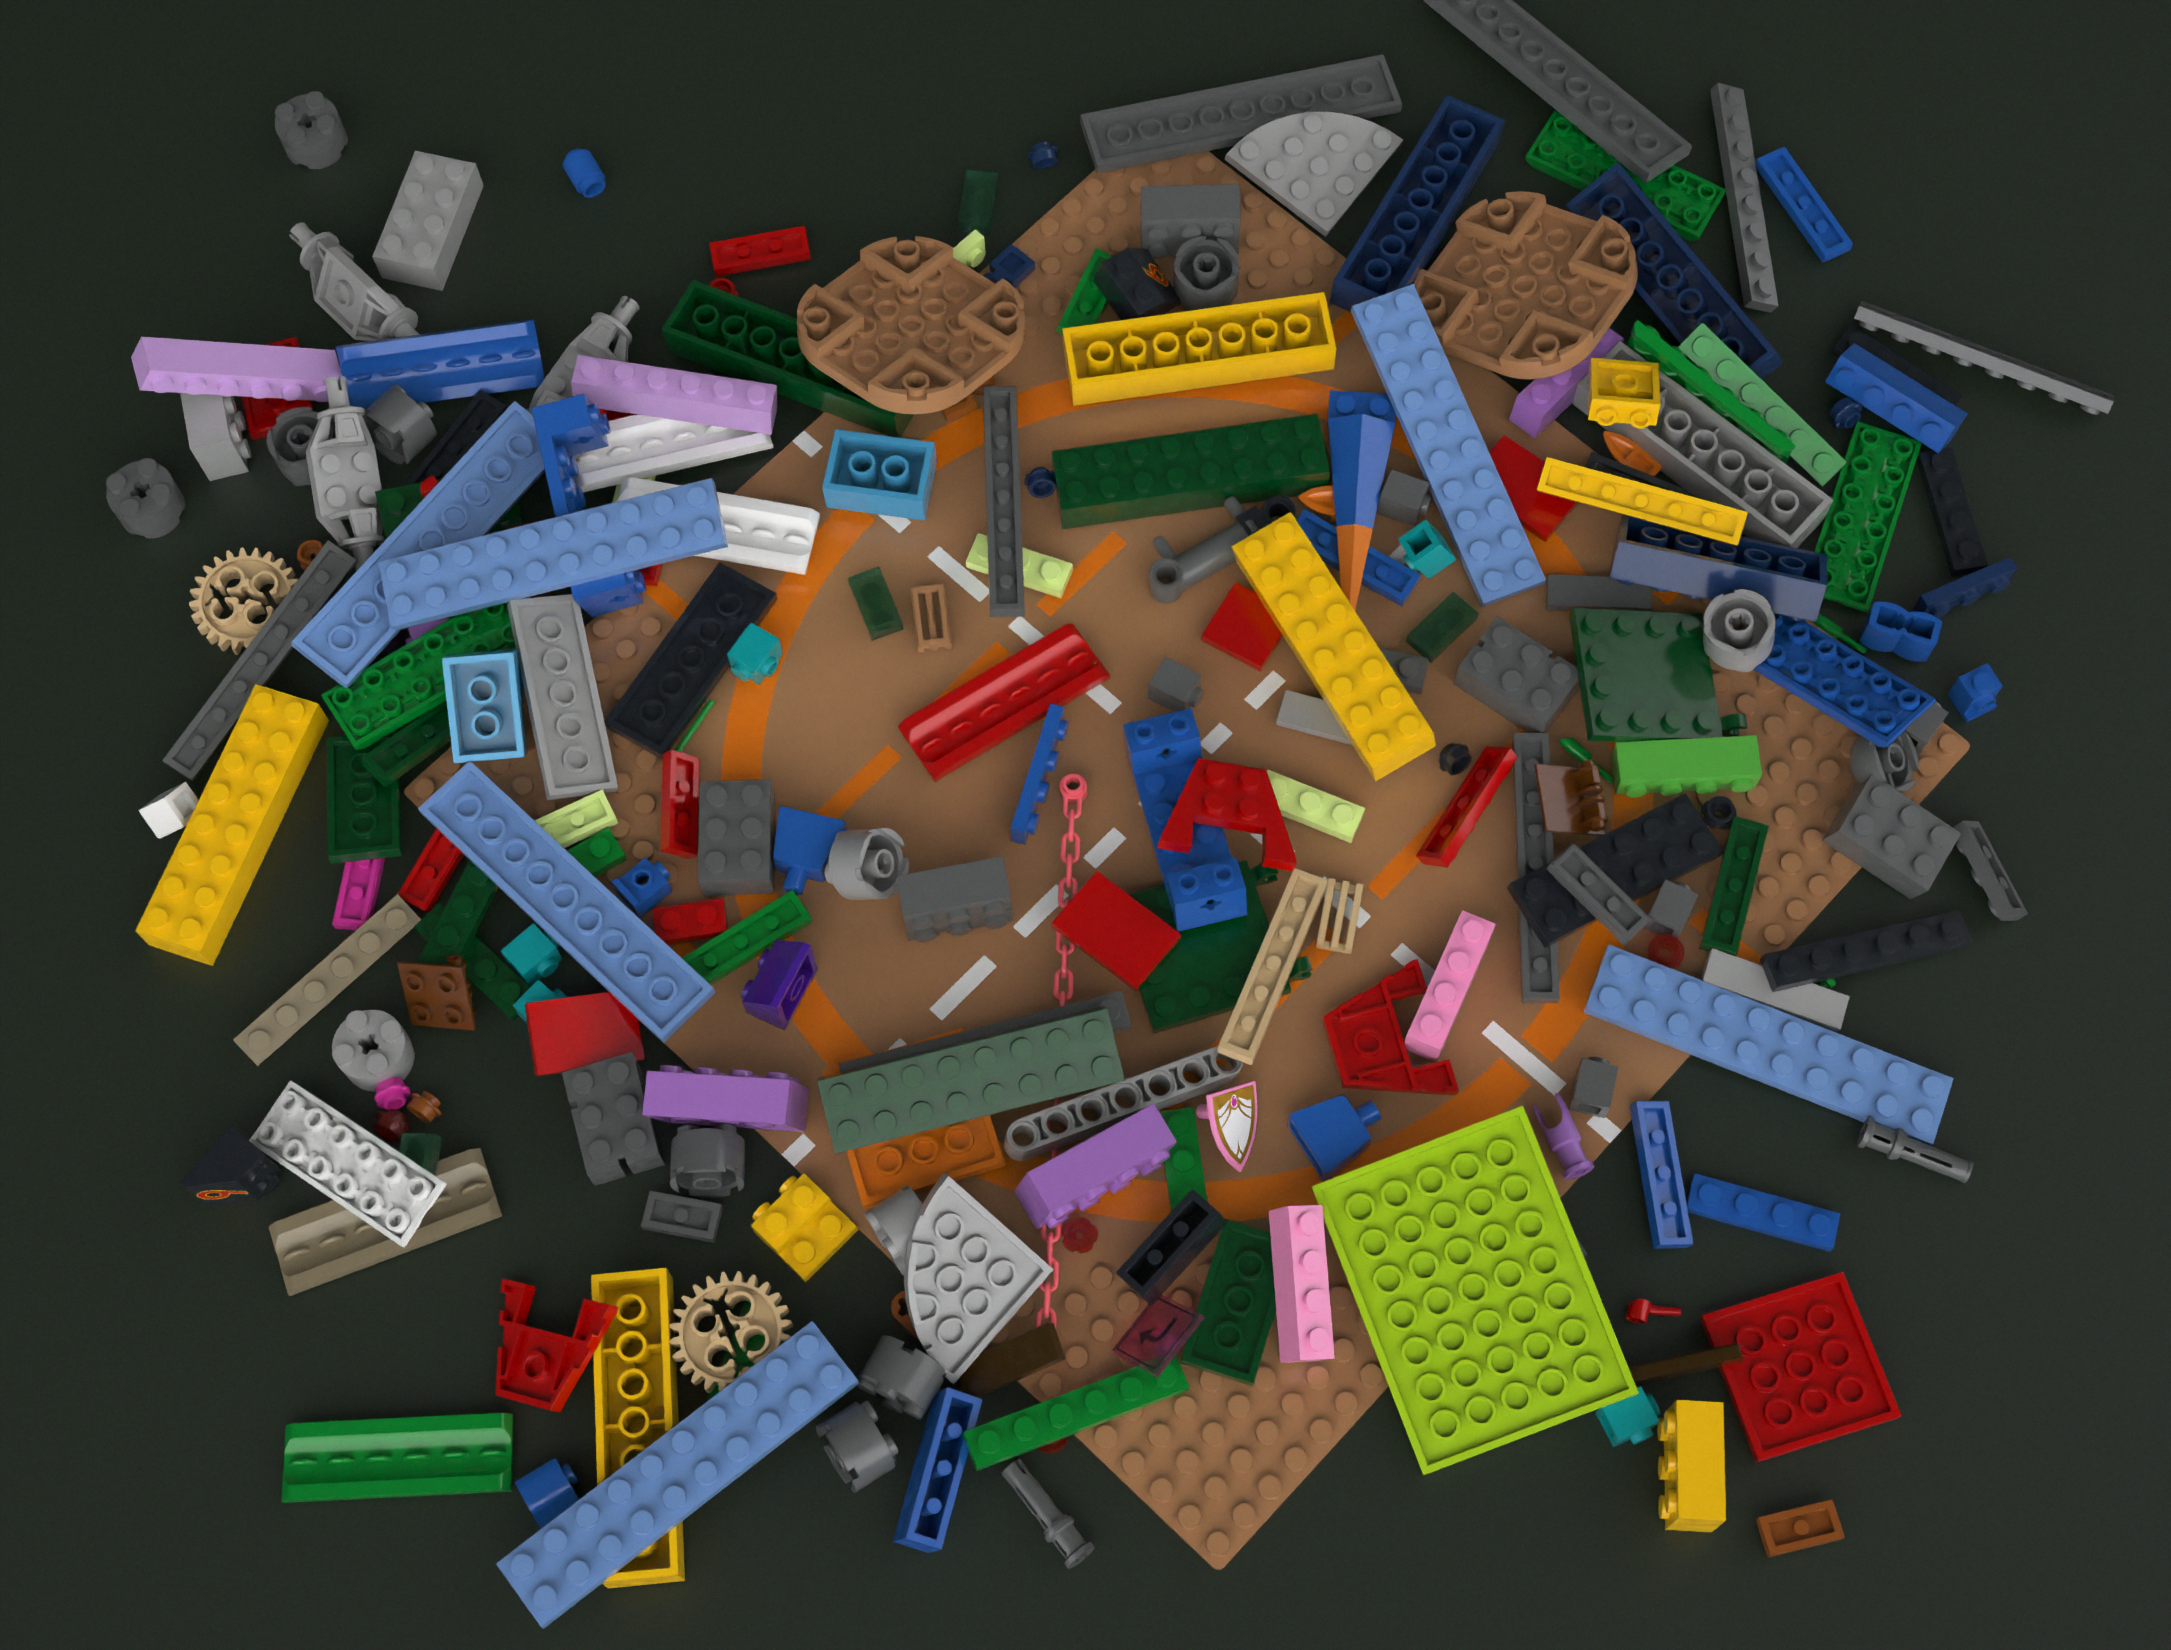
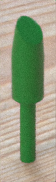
M1818 614L1816 622L1812 621L1820 629L1835 639H1841L1863 655L1868 650L1842 632L1844 629L1827 617Z
M1573 738L1558 740L1563 748L1580 763L1592 760L1591 757L1593 755ZM1599 766V775L1608 783H1611L1614 778Z

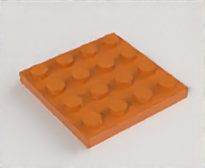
M959 1028V1029H956V1030H953V1031H949V1032H946V1033H943V1034H939V1035H936V1036H933V1037H930V1038H926V1039H923V1040H920V1041H917V1042H913V1043H910V1044H907V1045H904V1046H900V1047H897V1048H894V1049L902 1048V1047H905V1046H909V1045H913V1044H917V1043H921V1042H925V1041L937 1039V1038H940V1037H944V1036H948V1035H952V1034H956V1033H960V1032H964V1031H963V1028ZM839 1065L823 1070L824 1076L840 1072ZM990 1115L846 1151L864 1210L875 1206L906 1185L915 1194L932 1189L944 1172L954 1181H958L1005 1166Z

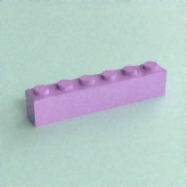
M141 337L131 356L139 390L155 391L157 393L176 392L191 395L211 394L224 397L245 396L257 399L280 398L327 402L328 396L324 379L336 376L339 379L342 376L335 350Z
M578 355L571 380L573 396L585 394L592 404H597L599 409L772 435L778 408L777 385L583 355Z

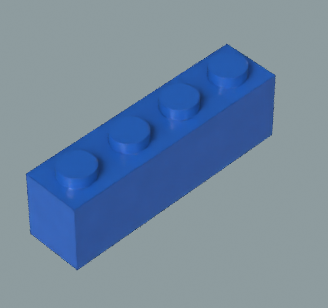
M1855 343L1841 354L1825 381L1937 453L1952 440L1968 413Z
M948 1387L938 1391L930 1405L892 1542L926 1553L942 1550L968 1454V1449L962 1435L964 1431L975 1428L982 1399Z

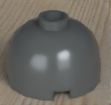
M1906 732L1900 734L1890 745L1883 748L1860 735L1852 745L1849 768L1858 783H1862L1873 774L1879 781L1884 784L1887 783L1901 793L1908 791L1916 782V780L1911 781L1912 771L1918 770V758L1915 746Z

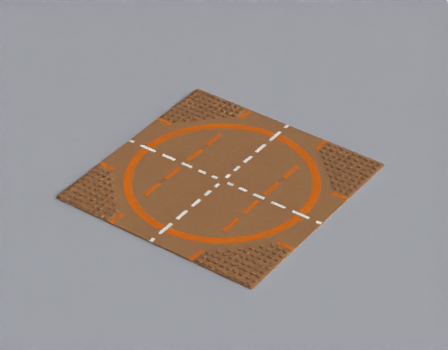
M1209 151L1097 173L1095 169L1013 243L1015 247L1035 261L1036 269L1015 288L1024 302L1025 338L1022 348L1011 362L993 375L995 379L993 386H1016L1022 547L1073 564V572L1062 598L1024 587V617H990L989 575L966 568V559L977 534L980 533L987 536L983 394L976 395L972 392L971 394L977 404V410L949 422L946 421L941 410L927 414H914L901 438L935 442L937 466L925 521L826 507L822 486L835 429L887 435L824 412L732 494L808 507L820 513L806 575L700 556H690L663 563L658 586H646V591L642 592L643 604L596 616L585 626L605 721L719 562L774 591L778 599L758 627L780 640L783 654L779 658L777 669L770 677L766 676L762 683L758 685L750 679L747 682L739 679L732 673L730 666L672 747L673 749L677 747L708 700H713L715 704L681 752L700 758L699 801L700 782L771 779L775 793V837L780 806L844 820L847 830L889 828L895 831L904 842L905 847H901L903 858H908L909 861L908 874L1003 856L1011 895L1013 921L1007 922L1005 926L997 929H988L986 926L974 928L971 932L964 935H952L944 931L940 932V935H937L935 939L927 942L908 941L899 893L892 894L887 899L849 900L840 895L834 885L828 883L827 880L818 882L807 879L803 894L797 895V897L810 914L813 922L786 938L785 941L805 942L811 945L818 970L785 1031L747 1014L742 1003L741 994L746 983L750 979L754 980L760 970L758 968V963L762 956L760 954L712 984L711 986L716 993L664 1043L694 1073L697 1067L717 1069L718 1073H725L728 1076L731 1075V1070L752 1071L753 1075L763 1076V1078H766L767 1072H780L789 1074V1077L798 1078V1084L809 1088L805 1132L754 1130L801 1175L805 1173L830 1198L831 1202L892 1262L890 1253L881 1245L864 1215L870 1208L863 1209L847 1152L844 1151L836 1154L834 1152L817 1079L824 1076L823 1070L838 1066L839 1063L871 1056L959 1028H963V1031H968L1059 1007V1001L1053 995L1055 972L1061 968L1062 955L1056 950V930L1052 928L1051 923L1063 910L1058 904V887L1060 880L1066 877V864L1060 857L1061 838L1068 832L1069 819L1063 814V799L1060 796L1059 789L1060 781L1064 776L1072 773L1081 775L1086 780L1088 789L1087 796L1082 801L1081 815L1075 819L1074 832L1080 837V856L1078 861L1072 864V877L1078 882V892L1096 871L1128 895L1164 884L1126 754L1123 724L1174 712L1148 699V684L1165 657L1202 675L1201 688L1204 689L1203 697L1196 708L1190 707L1192 708L1200 735L1202 759L1271 770L1365 808L1364 816L1352 843L1282 816L1297 859L1296 869L1327 880L1333 878L1336 879L1335 882L1342 883L1344 880L1349 881L1351 885H1357V883L1364 884L1351 954L1316 948L1326 895L1325 890L1297 958L1308 956L1312 967L1310 971L1311 977L1290 982L1291 993L1280 997L1253 1064L1249 1065L1243 1062L1237 1077L1229 1085L1159 1110L1166 1111L1194 1107L1207 1202L1222 1215L1224 1220L1228 1219L1270 1233V1210L1286 1206L1318 1205L1311 1186L1321 1183L1322 1180L1288 1128V1117L1293 1112L1340 1095L1346 1096L1353 1109L1371 1100L1377 1107L1381 1120L1366 1128L1371 1136L1369 1147L1334 1177L1523 1106L1561 1198L1578 1178L1564 1180L1562 1176L1564 1169L1556 1152H1551L1536 1119L1533 1104H1536L1547 1126L1555 1128L1562 1121V1111L1556 1100L1555 1093H1558L1563 1098L1569 1110L1575 1076L1582 1058L1600 1057L1608 1060L1610 1065L1618 1066L1611 1106L1605 1118L1569 1110L1582 1138L1579 1143L1588 1161L1594 1162L1632 1120L1630 1105L1636 1101H1650L1691 1056L1673 1047L1583 1013L1604 952L1609 944L1701 980L1709 951L1699 949L1723 854L1715 860L1674 880L1688 885L1693 892L1699 894L1676 943L1642 928L1629 942L1623 945L1600 921H1596L1558 941L1560 991L1558 1003H1522L1518 905L1507 889L1511 882L1517 880L1513 765L1448 868L1424 865L1416 857L1486 746L1512 749L1513 733H1528L1454 685L1458 666L1474 645H1478L1479 639L1496 617L1501 618L1551 650V659L1555 660L1557 656H1560L1576 666L1569 613L1571 611L1547 610L1546 582L1544 585L1481 608L1432 494L1428 489L1427 496L1432 497V502L1427 515H1420L1416 526L1426 519L1443 535L1457 560L1430 579L1418 570L1417 573L1421 575L1420 581L1402 607L1361 584L1355 612L1379 648L1429 658L1422 693L1408 692V694L1434 732L1436 746L1375 782L1353 745L1276 725L1286 690L1323 699L1284 637L1278 643L1261 672L1201 641V635L1235 582L1254 591L1237 562L1187 588L1175 602L1169 604L1160 603L1151 596L1149 592V571L1155 561L1162 559L1152 544L1153 540L1158 536H1163L1175 554L1178 555L1235 523V519L1225 506L1062 529L1056 489L1052 495L1046 498H1036L1030 494L1027 489L1028 486L1024 484L1026 475L1030 474L1035 468L1044 467L1048 471H1053L1051 451L1318 413L1330 470L1329 486L1332 485L1327 430L1330 390L1387 394L1352 313L1330 303L1334 278L1347 258ZM1239 184L1241 213L1238 254L1239 281L1238 294L1230 305L1325 292L1337 348L1334 370L1073 406L1063 351V335L1057 333L1056 329L1095 248L1112 256L1127 248L1141 249V187ZM1176 256L1153 258L1173 286V266ZM989 265L979 274L983 276L984 274L991 273ZM1108 301L1096 324L1120 321V318ZM1181 304L1165 314L1191 310ZM1445 353L1489 452L1505 435L1544 462L1549 457L1585 467L1591 452L1596 453L1555 420L1534 439L1509 420L1516 397L1520 394L1517 390L1491 370ZM1395 415L1394 433L1381 493L1391 469L1425 481L1397 415ZM1299 496L1287 497L1295 505L1296 520L1305 509L1336 527V522L1331 521V515L1309 508L1299 500ZM1265 501L1244 503L1241 506L1245 511L1256 506L1262 514V507ZM1578 503L1546 542L1524 527L1523 529L1546 579L1548 574L1610 576L1613 547L1622 514ZM1376 511L1369 546L1410 569L1403 558L1406 552L1398 539L1416 526L1378 514ZM1280 516L1272 517L1273 520L1281 518ZM1324 563L1341 588L1340 571ZM1163 578L1159 580L1161 583L1169 584L1173 582V580L1169 578ZM944 583L952 649L945 650V647H939V651L925 649V652L918 653L910 587ZM1651 588V611L1699 613L1702 614V619L1704 620L1706 608L1712 601L1707 598L1692 599L1683 593L1674 591L1659 592ZM934 592L932 593L937 638H944L939 594ZM918 594L923 639L929 640L930 633L925 594ZM1806 620V621H1805V622H1807L1808 624L1812 625L1813 627H1815V628L1819 629L1820 631L1824 632L1825 634L1829 635L1828 633H1826L1825 631H1823L1822 629H1820L1818 626H1816L1812 621H1810V620ZM1065 624H1074L1093 653L1110 674V679L1062 706L1064 707V720L1069 721L1065 740H1058L1055 751L1059 752V758L1055 771H1049L1045 781L1049 783L1046 800L1044 803L1039 802L1036 813L1039 814L1036 832L1034 835H1028L1025 845L1012 842L1010 828L1046 717L936 782L933 781L901 734L898 726L905 718ZM1709 657L1719 717L1730 714H1745L1747 728L1738 729L1739 736L1757 735L1762 776L1755 788L1740 793L1733 792L1731 789H1723L1710 794L1682 791L1674 796H1664L1661 793H1647L1642 797L1630 798L1626 794L1615 795L1614 780L1608 783L1599 775L1600 783L1597 785L1603 787V792L1598 795L1604 796L1605 815L1608 817V822L1605 823L1604 835L1686 793L1702 819L1704 818V815L1701 813L1703 804L1713 797L1723 796L1730 799L1734 804L1736 817L1768 825L1769 828L1736 957L1762 965L1760 959L1764 954L1788 949L1862 868L1822 841L1853 786L1857 783L1850 771L1849 762L1852 745L1860 734L1757 671L1742 672L1740 670L1726 669L1716 664ZM1579 687L1577 693L1546 732L1549 733L1550 765L1581 767L1580 762L1570 755L1558 741L1563 738H1573L1593 755L1591 757L1592 760L1613 777L1611 754L1616 742L1588 741ZM522 688L528 753L525 757L473 761L472 763L533 820H536L589 795L547 800L525 690ZM1942 722L1939 729L1917 757L1918 770L1912 771L1911 781L1916 780L1914 786L1908 791L1901 793L1919 805L1967 753L1970 748L1969 742ZM606 728L618 784L615 792L605 793L618 821V824L609 829L626 855L627 860L596 877V879L627 908L629 907L617 895L612 881L616 877L620 879L645 857L651 864L659 861L671 876L667 881L672 892L652 909L723 898L728 929L788 893L782 888L786 874L776 871L775 868L774 894L704 896L698 883V851L697 856L691 859L660 851L663 760ZM1451 743L1466 745L1468 753L1472 757L1469 766L1458 775H1450L1447 771L1440 769V752ZM451 746L405 788L404 794L419 808L468 762L453 763ZM1163 750L1162 754H1167L1168 750ZM1073 782L1068 784L1067 787L1071 790H1076L1079 788V784ZM1068 804V813L1070 809H1074L1076 813L1077 804ZM698 805V847H699V805ZM1715 812L1717 816H1722L1721 812ZM1708 827L1724 851L1730 827L1725 830H1720L1718 827L1715 829ZM1223 828L1232 858L1237 857L1238 862L1247 860L1250 869L1262 863L1263 836L1261 834ZM1553 832L1554 860L1572 843L1581 847L1601 836ZM1067 838L1066 858L1069 853L1074 857L1075 839L1070 843ZM584 840L579 841V842H577V843H575V844H573V845H571V846H569V847H566V848H564V849L567 851V850H569L570 848L576 846L577 844L583 842ZM1277 869V881L1256 886L1269 926L1293 871ZM649 878L644 880L640 885L646 884ZM1066 883L1064 884V903L1067 898L1070 901L1072 900V883L1069 888L1066 887ZM1661 888L1634 902L1649 915ZM1333 891L1324 941L1332 942L1341 893L1339 891ZM1347 894L1339 938L1340 944L1346 945L1355 894ZM651 909L640 920L655 933L653 910ZM1462 910L1496 924L1489 945L1437 1061L1450 1059L1459 1088L1458 1094L1438 1095L1342 1088L1323 1026V1016L1359 993L1363 994L1379 984L1380 980L1390 974L1393 975L1415 959H1418L1426 987L1428 988ZM1061 935V948L1066 944L1069 949L1070 941ZM711 939L668 946L682 958ZM1077 946L1068 955L1067 968L1073 973L1074 979L1072 997L1065 1002V1005L1119 991L1123 993L1131 1021V1029L1113 1034L1125 1080L1219 1045L1233 1010L1153 1034L1139 989L1135 992ZM1061 974L1059 976V995L1061 991H1065L1067 995L1068 975L1066 979H1062ZM1425 994L1392 1002L1404 1043ZM1407 1051L1412 1068L1435 1063ZM1226 1059L1216 1060V1064L1220 1069L1224 1071L1233 1070L1231 1063ZM1185 1071L1182 1073L1187 1082L1193 1084L1200 1082L1199 1077L1194 1072ZM1249 1081H1255L1258 1116L1255 1138L1250 1155L1242 1171L1238 1172L1225 1160L1218 1149L1211 1131L1209 1119H1199L1196 1109L1200 1104H1207L1206 1095ZM1157 1083L1149 1085V1089L1153 1094L1157 1096L1166 1094V1090L1162 1085ZM1113 1084L1062 1096L1060 1104ZM1117 1096L1115 1098L1116 1103L1121 1108L1127 1109L1133 1106L1132 1101L1126 1096ZM1054 1099L991 1114L990 1117L1002 1151L1005 1166L955 1181L1041 1259L1046 1257L1047 1242L1041 1237V1228L1035 1229L1014 1190L1027 1172L1046 1163L1051 1158L1052 1151L1028 1160L1018 1161L1013 1160L1007 1155L1003 1144L1011 1123L1053 1107ZM1091 1108L1081 1110V1114L1086 1120L1096 1121L1099 1119V1115L1095 1110ZM1055 1120L1052 1121L1051 1132L1060 1134L1061 1123ZM1018 1133L1012 1136L1013 1141L1018 1146L1025 1147L1031 1144L1030 1138L1025 1134ZM1095 1135L1058 1148V1155ZM1164 1162L1161 1163L1162 1167L1148 1176L1143 1177L1140 1172L1139 1175L1130 1180L1131 1184L1115 1194H1112L1109 1189L1107 1193L1099 1197L1100 1201L1087 1210L1081 1212L1079 1207H1077L1075 1211L1068 1215L1069 1218L1061 1223L1060 1238L1053 1243V1257L1059 1263V1283L1057 1289L1051 1293L1050 1308L1057 1315L1056 1331L1065 1360L1018 1380L1040 1403L1143 1365L1117 1350L1121 1342L1122 1344L1118 1349L1144 1363L1164 1357L1169 1350L1170 1352L1167 1355L1176 1353L1180 1363L1192 1326L1191 1321L1194 1317L1159 1299L1149 1308L1150 1305L1116 1273L1171 1213ZM931 1189L916 1193L922 1204ZM1325 1221L1324 1232L1335 1359L1280 1363L1277 1314L1275 1312L1253 1386L1180 1364L1190 1387L1188 1391L1073 1434L1215 1570L1223 1569L1389 1387ZM1046 1225V1235L1048 1236V1232L1052 1231L1055 1236L1056 1227L1049 1229L1048 1225ZM1221 1230L1161 1295V1299L1195 1315ZM1053 1271L1044 1280V1286L1047 1281L1051 1283V1286L1053 1285ZM1039 1287L984 1349L985 1351L1036 1328L1037 1312L1044 1307V1292ZM1044 1314L1042 1315L1041 1326L1051 1323V1315L1047 1319L1044 1318ZM1174 1317L1177 1318V1321L1161 1340L1150 1342L1145 1339L1141 1345L1140 1332L1154 1329L1149 1335L1155 1338L1159 1337Z

